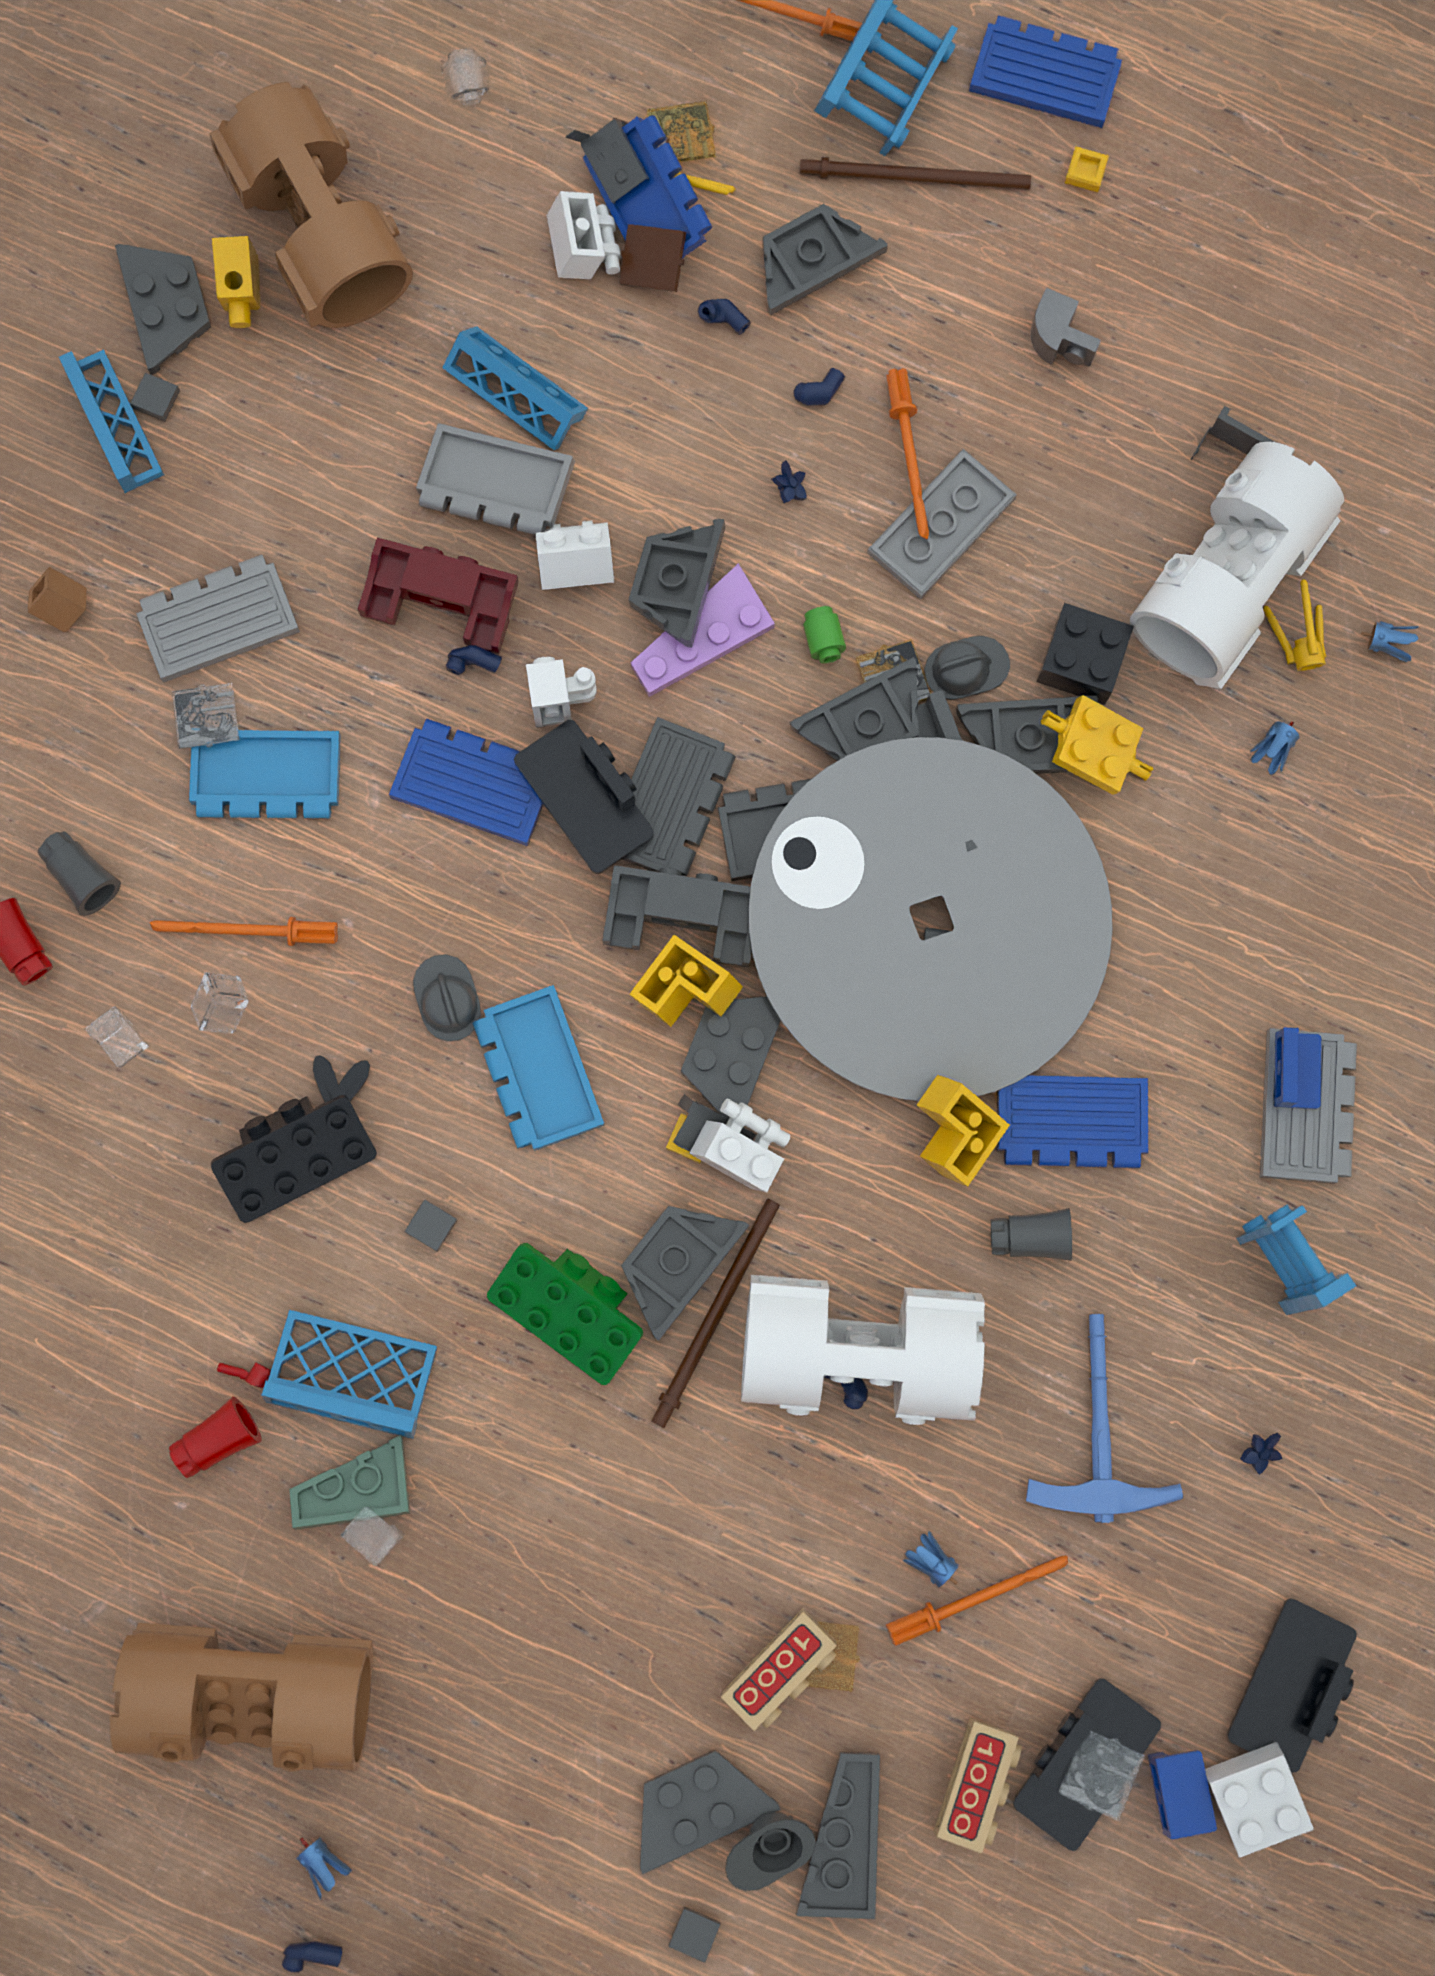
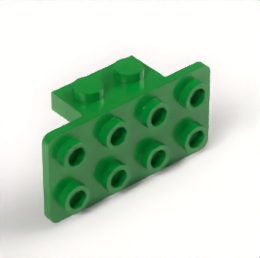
M521 1243L487 1292V1299L601 1385H608L643 1336V1329L617 1310L628 1293L621 1289L614 1279L601 1274L590 1266L583 1256L573 1253L568 1248L553 1262L530 1244Z

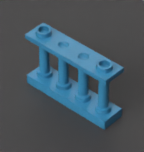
M893 0L874 1L814 110L826 118L833 108L837 110L842 108L887 137L879 152L883 156H886L893 146L899 149L910 130L905 125L940 61L946 63L956 46L952 39L958 28L952 25L940 39L896 10L897 5L893 3ZM881 22L886 25L888 22L932 50L933 54L926 67L880 38L882 34L877 29ZM865 51L869 53L872 51L876 52L916 78L918 82L911 95L909 96L866 68V62L861 60ZM851 79L855 82L858 79L901 107L902 111L895 124L849 96L850 91L845 89L849 80Z
M1287 1204L1267 1216L1266 1220H1264L1262 1215H1259L1244 1224L1242 1228L1245 1233L1236 1238L1240 1245L1255 1240L1287 1289L1284 1292L1287 1297L1278 1302L1286 1315L1323 1308L1356 1287L1348 1273L1334 1276L1332 1271L1329 1273L1326 1271L1295 1224L1294 1220L1307 1212L1303 1205L1290 1209Z

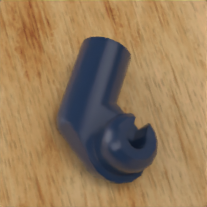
M728 299L705 300L698 307L697 312L700 319L706 323H728L739 335L744 333L751 324V321Z
M830 368L822 382H801L797 384L794 389V398L806 406L826 405L841 386L845 376L841 371Z
M470 645L453 649L447 656L449 660L446 663V668L453 674L461 675L465 671L466 666L475 664L495 673L502 657L479 646Z
M824 1375V1378L831 1380L829 1375ZM854 1378V1381L851 1383H841L845 1393L844 1404L853 1410L860 1409L864 1401L868 1399V1389L863 1379Z
M318 1941L292 1943L283 1952L285 1958L283 1959L282 1966L285 1970L294 1973L303 1970L304 1961L338 1967L342 1957V1947Z

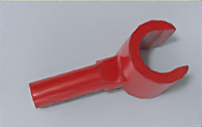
M255 1362L250 1372L224 1363H219L217 1372L238 1377L259 1388H264L265 1382L268 1381L271 1373L270 1369Z

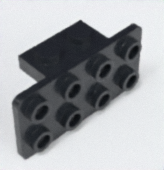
M567 720L516 754L514 762L594 874H601L651 840L654 832L635 805V795L633 792L637 789L625 772L619 774L612 765L615 758L606 744L602 742L598 745L592 736L587 739L574 720Z
M306 1096L300 1100L292 1099L285 1102L279 1107L278 1111L266 1117L258 1116L248 1121L244 1128L239 1130L242 1145L214 1158L211 1161V1169L239 1219L244 1223H248L375 1159L377 1152L347 1096H337L316 1108H313Z
M1295 1599L1285 1600L1229 1727L1227 1739L1249 1752L1277 1742L1292 1773L1299 1771L1312 1740L1323 1743L1325 1736L1329 1738L1333 1734L1338 1722V1716L1335 1713L1340 1701H1345L1353 1688L1354 1680L1351 1679L1354 1670L1344 1665L1357 1637L1355 1629Z
M1097 1679L1073 1713L1068 1712L1057 1728L1059 1734L1051 1746L1045 1745L1034 1761L1035 1769L1013 1799L1014 1808L1068 1850H1077L1103 1813V1811L1060 1792L1077 1750L1091 1732L1111 1742L1109 1745L1099 1744L1113 1750V1743L1117 1744V1750L1121 1746L1124 1755L1139 1761L1161 1729L1160 1720L1106 1679ZM1096 1747L1091 1752H1085L1083 1755L1092 1758ZM1109 1754L1107 1759L1100 1762L1127 1775L1135 1767V1765L1124 1760L1115 1762L1111 1754ZM1086 1758L1081 1759V1761L1086 1763ZM1096 1758V1765L1099 1763L1100 1759ZM1093 1762L1085 1765L1084 1771L1092 1768ZM1099 1767L1101 1769L1100 1776L1106 1775L1109 1778H1116L1122 1784L1126 1780ZM1081 1774L1080 1780L1087 1786L1089 1782L1084 1777L1085 1774ZM1103 1776L1101 1779L1100 1777L1096 1779L1094 1786L1097 1785L1095 1789L1106 1794L1112 1789L1115 1782Z

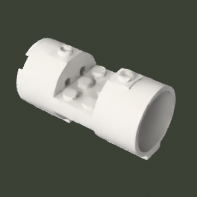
M1260 442L1252 447L1239 467L1227 478L1224 487L1211 504L1210 512L1215 525L1205 533L1202 543L1193 555L1175 553L1173 558L1165 564L1164 570L1130 617V625L1134 626L1133 633L1142 645L1170 668L1192 678L1197 685L1222 689L1261 634L1258 627L1264 620L1262 607L1285 574L1302 576L1341 521L1338 518V514L1344 502V495L1338 483L1316 461H1313L1311 466H1309L1303 460L1293 456L1295 449L1276 442Z
M751 1275L744 1341L741 1402L780 1405V1408L787 1409L786 1411L790 1414L808 1415L810 1411H819L824 1375H829L832 1381L840 1383H851L854 1381V1378L870 1379L869 1382L874 1385L891 1386L894 1381L896 1418H902V1421L907 1424L921 1425L925 1423V1420L935 1421V1418L975 1420L976 1411H972L971 1405L979 1406L985 1347L982 1332H979V1326H984L985 1301L981 1293L904 1287V1298L901 1304L898 1324L828 1319V1281Z

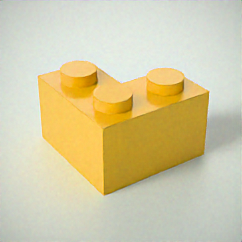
M673 935L629 995L643 1008L672 1027L693 998L721 1017L743 986L728 971L676 935Z
M937 1075L917 1103V1106L937 1122L940 1127L919 1157L943 1177L968 1187L1010 1125L962 1083Z

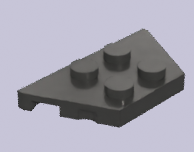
M825 204L763 236L767 307L770 316L884 254L888 248L886 241L881 238L877 241L861 231L860 225L850 219L840 217L837 211Z
M117 244L115 248L146 365L150 375L160 370L159 365L173 353L180 354L188 347L191 340L199 338L211 328L206 304L192 257Z
M724 519L713 520V525L695 530L688 526L677 529L670 534L660 533L646 537L629 596L631 608L689 648L693 647L726 525Z
M912 657L790 722V727L794 732L837 761L872 745L892 740L919 737L917 665L915 658Z
M1086 696L1095 702L1098 701L1097 696ZM1078 697L957 704L956 714L975 744L1002 753L1028 767L1036 774L1069 772L1052 762L1058 747V732L1042 725L1041 720L1047 710L1066 719L1070 715L1075 700Z
M768 997L734 999L721 1017L706 1007L681 1069L682 1075L692 1086H695L702 1094V1097L719 1114L728 1119L730 1117L720 1111L721 1105L727 1098L737 1104L741 1102L746 1105L749 1104L781 1021Z
M668 1206L622 1263L621 1267L656 1340L659 1341L748 1229L749 1225L746 1222Z
M716 1749L644 1782L640 1859L642 1875L748 1826L764 1814L780 1811L778 1802L760 1789L743 1772L734 1767Z

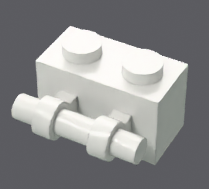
M560 191L547 213L558 278L591 279L602 262L605 263L608 274H617L620 271L619 260L621 259L619 245L615 244L613 234L616 230L615 220L610 215L607 205L601 204L596 206L593 193Z
M593 520L582 521V525L561 527L560 524H554V527L545 529V532L536 533L542 590L614 582L607 522L593 524Z
M541 657L535 659L533 664H526L536 728L558 725L567 720H572L570 704L588 703L597 694L595 675L586 667L576 671L574 677L565 678L563 659L555 660L554 657Z
M727 1098L720 1108L722 1113L730 1117L727 1124L707 1120L689 1154L750 1189L767 1192L784 1158L768 1150L770 1143L774 1142L783 1148L788 1144L791 1136L781 1130L780 1124L772 1119L764 1120L752 1113L753 1109L743 1102L737 1104ZM746 1126L758 1133L754 1141L740 1133L742 1127Z

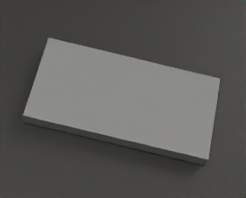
M962 449L922 492L929 538L926 540L920 537L918 533L914 504L912 502L868 548L867 554L921 600L1016 499L1017 494L967 451Z

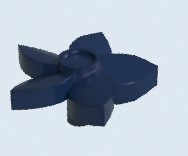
M787 460L783 461L781 465L782 475H777L771 479L778 486L783 503L792 499H807L806 491L801 485L806 473L798 471L792 474Z
M1275 1433L1264 1441L1260 1435L1253 1434L1252 1447L1244 1450L1240 1459L1244 1463L1252 1464L1255 1471L1260 1475L1266 1470L1268 1460L1276 1461L1283 1459L1278 1450L1274 1448L1279 1442L1281 1435Z

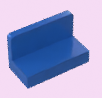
M1287 1027L1275 1033L1274 1107L1317 1109L1321 1106L1322 1038L1319 1034L1299 1033V1028Z
M1194 1750L1168 1755L1164 1752L1148 1754L1163 1834L1173 1840L1216 1831L1217 1825L1202 1753Z

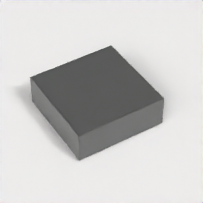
M145 373L130 404L137 411L166 421L180 389L175 384Z
M424 1199L404 1232L438 1252L456 1224L457 1219Z
M684 1906L669 1942V1947L705 1963L720 1927V1922Z

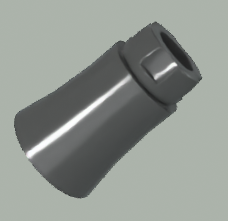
M65 831L50 835L38 848V855L46 863L48 871L67 893L79 915L87 916L99 911L118 893L121 887L120 880L105 870L88 854L79 842L74 841Z
M1070 1208L1047 1213L1008 1215V1219H991V1250L993 1255L1010 1253V1257H1043L1072 1261Z

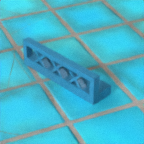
M477 326L459 332L442 367L553 450L559 449L571 425L581 421L588 410L585 405ZM462 350L471 356L475 369L474 372L467 373L456 365ZM494 373L500 378L503 392L494 393L488 388L485 374ZM521 393L528 398L531 413L523 414L517 410L513 395ZM549 414L561 423L554 436L544 430L542 415Z
M101 350L79 361L76 360L72 351L59 356L125 493L164 476L105 351ZM102 363L106 373L101 385L87 381L83 371ZM110 381L112 382L114 389L108 387ZM92 390L98 391L96 398ZM105 394L120 399L121 402L116 415L101 411L100 405ZM124 412H126V414H127L129 420H128V419H125V418H122L123 415H124ZM106 420L112 421L110 428ZM120 424L135 430L130 446L117 442L114 438ZM139 442L141 443L144 450L137 448ZM121 450L127 452L125 459L121 453ZM134 454L149 459L152 469L133 477L129 467Z

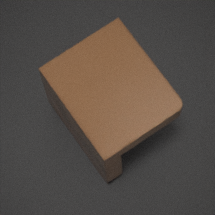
M48 567L29 590L27 612L53 627L67 632L86 610L87 589L71 578Z

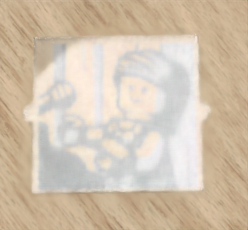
M232 683L213 686L200 684L198 688L172 691L179 749L202 745L210 748L216 743L240 740Z
M1090 1731L1071 1759L1058 1793L1083 1804L1087 1811L1094 1809L1119 1821L1145 1755L1119 1744V1740L1115 1737L1108 1739Z

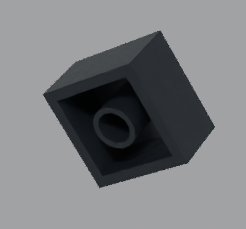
M1064 603L1057 618L1036 682L1077 696H1097V703L1105 705L1113 692L1134 626Z

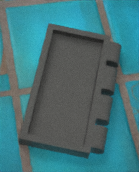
M657 717L631 779L637 789L633 792L635 795V805L652 827L654 835L651 840L622 860L649 871L659 872L660 868H672L681 871V876L688 875L696 852L684 845L688 843L693 846H700L710 819L699 814L698 811L702 810L711 814L714 812L724 786L713 781L712 777L726 781L736 758L735 755L724 751L725 743Z
M811 779L791 782L793 795L786 794L784 783L755 788L757 801L753 802L750 801L748 789L723 794L724 807H718V814L731 881L753 878L758 856L774 822L792 797Z

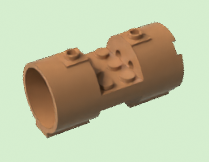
M289 82L277 83L257 90L235 105L238 112L230 121L222 120L219 129L209 133L212 149L245 210L254 206L265 211L287 209L298 228L290 236L285 247L275 251L278 270L310 328L319 324L329 328L347 327L368 320L387 309L406 291L412 281L413 270L396 241V237L399 236V230L391 215L385 216L379 204L375 205L369 201L356 200L342 203L335 186L332 184L339 177L345 165L348 164L346 149L350 148V144L344 130L341 127L336 129L329 116L326 117L312 90L305 84L301 88H292Z
M138 1623L137 1629L133 1630V1634L127 1635L124 1640L114 1677L112 1692H116L114 1709L118 1715L110 1716V1738L113 1751L120 1754L153 1756V1758H161L167 1762H178L180 1760L194 1761V1759H198L201 1756L206 1740H213L222 1745L241 1742L253 1743L255 1746L262 1748L271 1747L273 1766L287 1771L314 1770V1768L357 1771L363 1754L370 1709L374 1663L372 1640L294 1634L293 1642L287 1644L284 1654L219 1649L216 1628Z

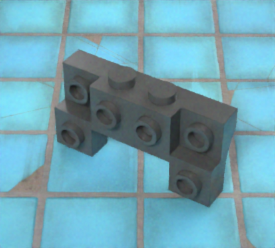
M614 865L602 939L603 945L640 950L644 922L717 933L713 962L742 967L750 966L752 949L749 935L748 906L751 886L719 882L718 877L710 874L699 873L696 874V878L681 876V871L672 868H660L659 872Z

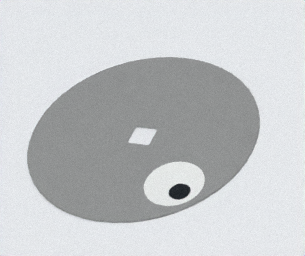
M936 737L899 739L866 747L831 764L808 781L779 814L764 841L751 882L748 906L751 949L759 979L768 1000L793 1037L819 1062L850 1082L879 1094L913 1101L921 1099L937 1075L962 1083L978 1097L998 1091L1020 1081L1053 1058L1079 1029L1098 996L1109 961L1113 930L1111 898L1101 858L1082 821L1066 800L1048 782L1028 767L1002 753L966 741ZM973 840L978 848L967 852L965 842ZM942 896L954 929L950 932L921 940L909 907Z

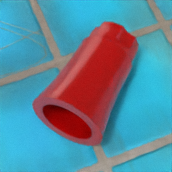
M9 898L0 902V959L9 972L15 974L23 986L31 984L50 971L53 965L44 954L45 949L28 924L17 899Z
M233 1396L206 1420L183 1434L182 1439L173 1443L169 1447V1454L174 1465L182 1475L190 1478L201 1470L206 1471L218 1462L241 1450L261 1443L262 1438L249 1411L239 1399Z

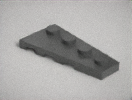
M839 1753L815 1840L814 1853L809 1862L798 1902L796 1916L875 1919L880 1775L879 1753Z

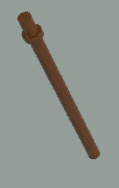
M822 157V160H800V174L820 175V179H827L828 176L1029 190L1031 186V175L838 162L829 161V157Z
M766 1199L666 1393L662 1392L658 1399L661 1400V1403L651 1422L665 1428L674 1409L679 1410L682 1404L679 1399L780 1207L775 1201Z

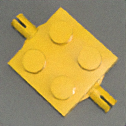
M1084 695L1076 698L1071 713L1066 719L1052 713L1050 710L1044 713L1041 724L1058 732V747L1052 760L1056 765L1112 795L1121 791L1128 772L1137 775L1145 781L1151 776L1153 767L1136 759V748L1144 729Z

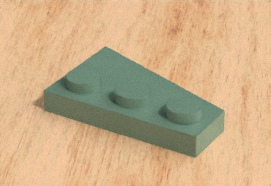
M399 1435L389 1440V1443L372 1451L364 1452L356 1456V1459L344 1465L330 1469L289 1489L293 1529L299 1530L410 1514L403 1437Z

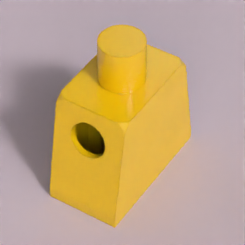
M248 236L212 238L217 299L223 309L229 311L230 327H250V310L260 309L259 256Z

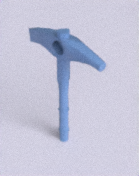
M1104 1314L1089 1315L1090 1336L1088 1338H1090L1091 1378L1089 1379L1091 1380L1092 1389L1091 1441L1093 1480H1088L1074 1486H1056L1029 1479L1026 1501L1061 1511L1094 1514V1522L1110 1523L1114 1522V1514L1141 1511L1183 1499V1492L1180 1484L1161 1488H1139L1118 1480H1112L1111 1436L1107 1406L1108 1378H1106L1105 1337L1107 1336H1105Z

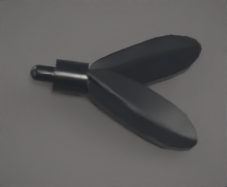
M318 1055L313 1062L314 1078L324 1102L340 1095L347 1096L351 1102L369 1076L370 1064L366 1060L360 1061L350 1068L338 1085L334 1070L326 1058Z

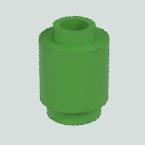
M829 606L817 607L806 612L803 628L811 658L820 660V663L824 664L839 660L841 653L846 650V644L838 615L833 613L832 607Z

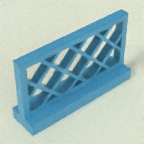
M289 1310L271 1373L263 1388L262 1397L266 1403L414 1439L417 1420L437 1346ZM295 1322L312 1325L318 1337L298 1348L291 1337ZM318 1327L325 1328V1329H329V1330L326 1331L325 1333L321 1334V1332H320V1330L318 1329ZM338 1332L348 1334L355 1346L334 1357L325 1340ZM355 1336L366 1339L358 1343ZM375 1341L385 1343L391 1355L371 1366L362 1349ZM290 1342L294 1350L286 1354ZM321 1342L331 1360L311 1371L301 1353ZM391 1345L402 1347V1349L395 1352ZM412 1350L426 1353L423 1367L408 1375L399 1357ZM358 1351L368 1369L348 1380L338 1362ZM298 1356L307 1373L294 1381L279 1378L282 1365ZM395 1360L405 1378L385 1389L375 1371ZM334 1365L344 1383L332 1390L320 1388L314 1376ZM371 1374L381 1392L368 1400L358 1398L351 1385ZM420 1376L418 1387L416 1389L412 1381ZM311 1379V1381H312V1383L314 1384V1386H310V1385H306V1384H302V1383H304L305 1381ZM407 1383L415 1395L411 1411L395 1407L389 1397L390 1393ZM348 1388V1390H349V1392H350V1394H351L352 1396L346 1395V1394H342V1393H339V1392H341V1391H343L344 1389ZM384 1397L388 1405L378 1403L377 1401Z

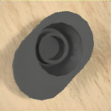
M972 636L944 644L935 649L927 659L924 669L925 679L933 692L943 690L946 699H961L987 692L1000 686L1008 676L1010 660L1004 646L995 639L986 636Z
M447 954L434 955L425 960L416 970L413 984L420 1014L427 1030L436 1038L445 1041H458L469 1036L475 1030L472 1023L480 1019L481 1011L474 982L466 964L457 957Z
M776 1812L764 1814L751 1826L749 1835L737 1843L729 1853L725 1866L727 1879L735 1888L744 1891H755L772 1884L808 1862L814 1853L816 1845L813 1832L806 1824L794 1820L791 1815L787 1816Z

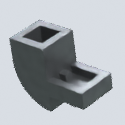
M1046 288L1031 326V342L1036 353L1051 365L1057 353H1059L1073 364H1084L1090 367L1101 340L1070 327L1079 301Z

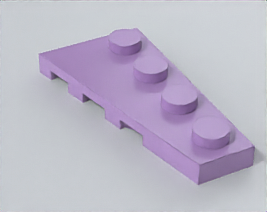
M737 564L708 591L692 648L686 647L664 631L631 662V668L650 697L772 630L775 623L740 565Z

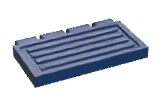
M1000 15L997 17L996 24L988 23L970 83V92L1103 128L1122 63L1121 59L1116 58L1118 48L1095 42L1093 50L1089 51L1086 50L1087 39L1061 33L1059 42L1053 41L1054 30L1029 23L1026 32H1020L1022 21Z
M652 115L646 119L637 116L622 127L644 167L649 180L645 179L615 201L616 204H613L587 156L585 155L582 158L625 241L628 224L685 231L686 238L683 257H685L706 242L704 234L712 229V225L701 204L689 208L698 201V198L686 174L677 175L681 172L682 167L670 143L662 144L666 140V136L656 116Z
M426 719L422 730L414 728L390 790V798L528 846L544 804L515 765L514 757L520 751L492 741L487 753L483 752L486 739L459 729L456 731L453 741L448 740L451 727L430 719Z
M1028 1075L1020 1081L997 1091V1114L1010 1125L997 1143V1151H1004L1005 1165L1031 1166L1032 1152H1038V1166H1069L1070 1152L1075 1153L1076 1167H1107V1153H1112L1113 1168H1140L1141 1154L1148 1153V1078Z

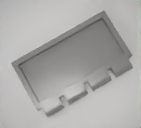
M438 423L416 486L418 493L421 494L419 506L445 512L450 501V514L478 521L482 510H485L483 522L509 529L513 528L515 520L518 518L517 531L536 535V533L545 532L546 526L554 527L575 460L570 455Z
M259 555L239 563L242 571L241 575L236 576L233 567L229 566L205 575L204 577L208 585L206 588L202 589L197 578L170 588L174 598L171 601L167 600L164 591L139 600L143 611L136 614L163 683L300 632L274 563L267 565L263 555Z
M1270 1028L1267 1030L1260 1178L1335 1184L1338 1183V1177H1351L1352 1150L1339 1149V1143L1353 1144L1354 1113L1341 1112V1107H1354L1356 1077L1342 1074L1343 1070H1356L1357 1044L1344 1042L1343 1034L1299 1031V1033L1319 1034L1322 1038L1321 1106L1317 1109L1274 1107L1275 1033L1281 1029Z

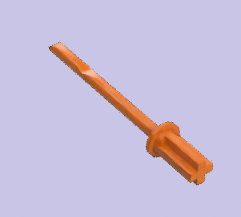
M738 0L822 27L821 37L824 34H830L853 41L862 24L831 13V8L827 9L826 16H822L774 0Z
M894 368L889 370V374L886 375L892 407L889 410V416L894 420H899L917 529L920 537L927 540L929 538V529L925 505L922 499V488L910 418L917 413V407L912 403L907 370L905 368L900 370Z
M295 917L289 918L287 926L158 920L150 922L152 930L160 932L287 937L289 946H294L295 942L335 944L338 940L337 922L296 921Z
M1060 1556L1027 1570L1023 1574L1015 1575L936 1610L933 1609L930 1602L925 1603V1608L886 1624L891 1641L897 1646L932 1630L940 1632V1620L1020 1587L1026 1582H1031L1062 1569L1068 1565V1556Z

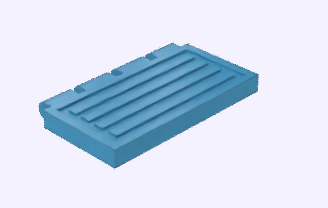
M237 730L238 739L191 746L189 802L192 805H196L197 817L224 818L225 805H229L230 818H260L261 805H266L267 818H297L298 806H303L304 818H330L331 806H339L341 742L339 731Z
M554 985L485 1009L486 1017L472 1023L481 1048L493 1044L497 1046L496 1049L484 1053V1057L493 1082L507 1078L509 1080L508 1084L496 1088L505 1116L510 1117L521 1113V1119L509 1123L517 1149L532 1144L533 1150L536 1151L605 1126Z

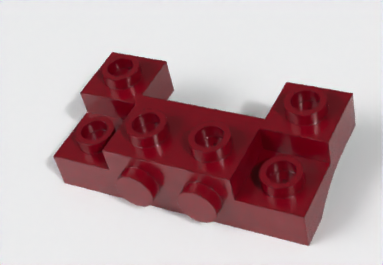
M377 537L358 612L361 617L395 626L402 601L405 599L468 616L469 619L463 635L464 645H476L490 652L500 654L510 621L509 613L519 584L518 575L481 566L475 559L467 556H458L456 559L445 556L442 551L433 547L424 546L423 549Z

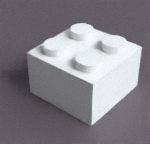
M1277 1742L1205 1769L1207 1780L1239 1858L1314 1830L1287 1761Z

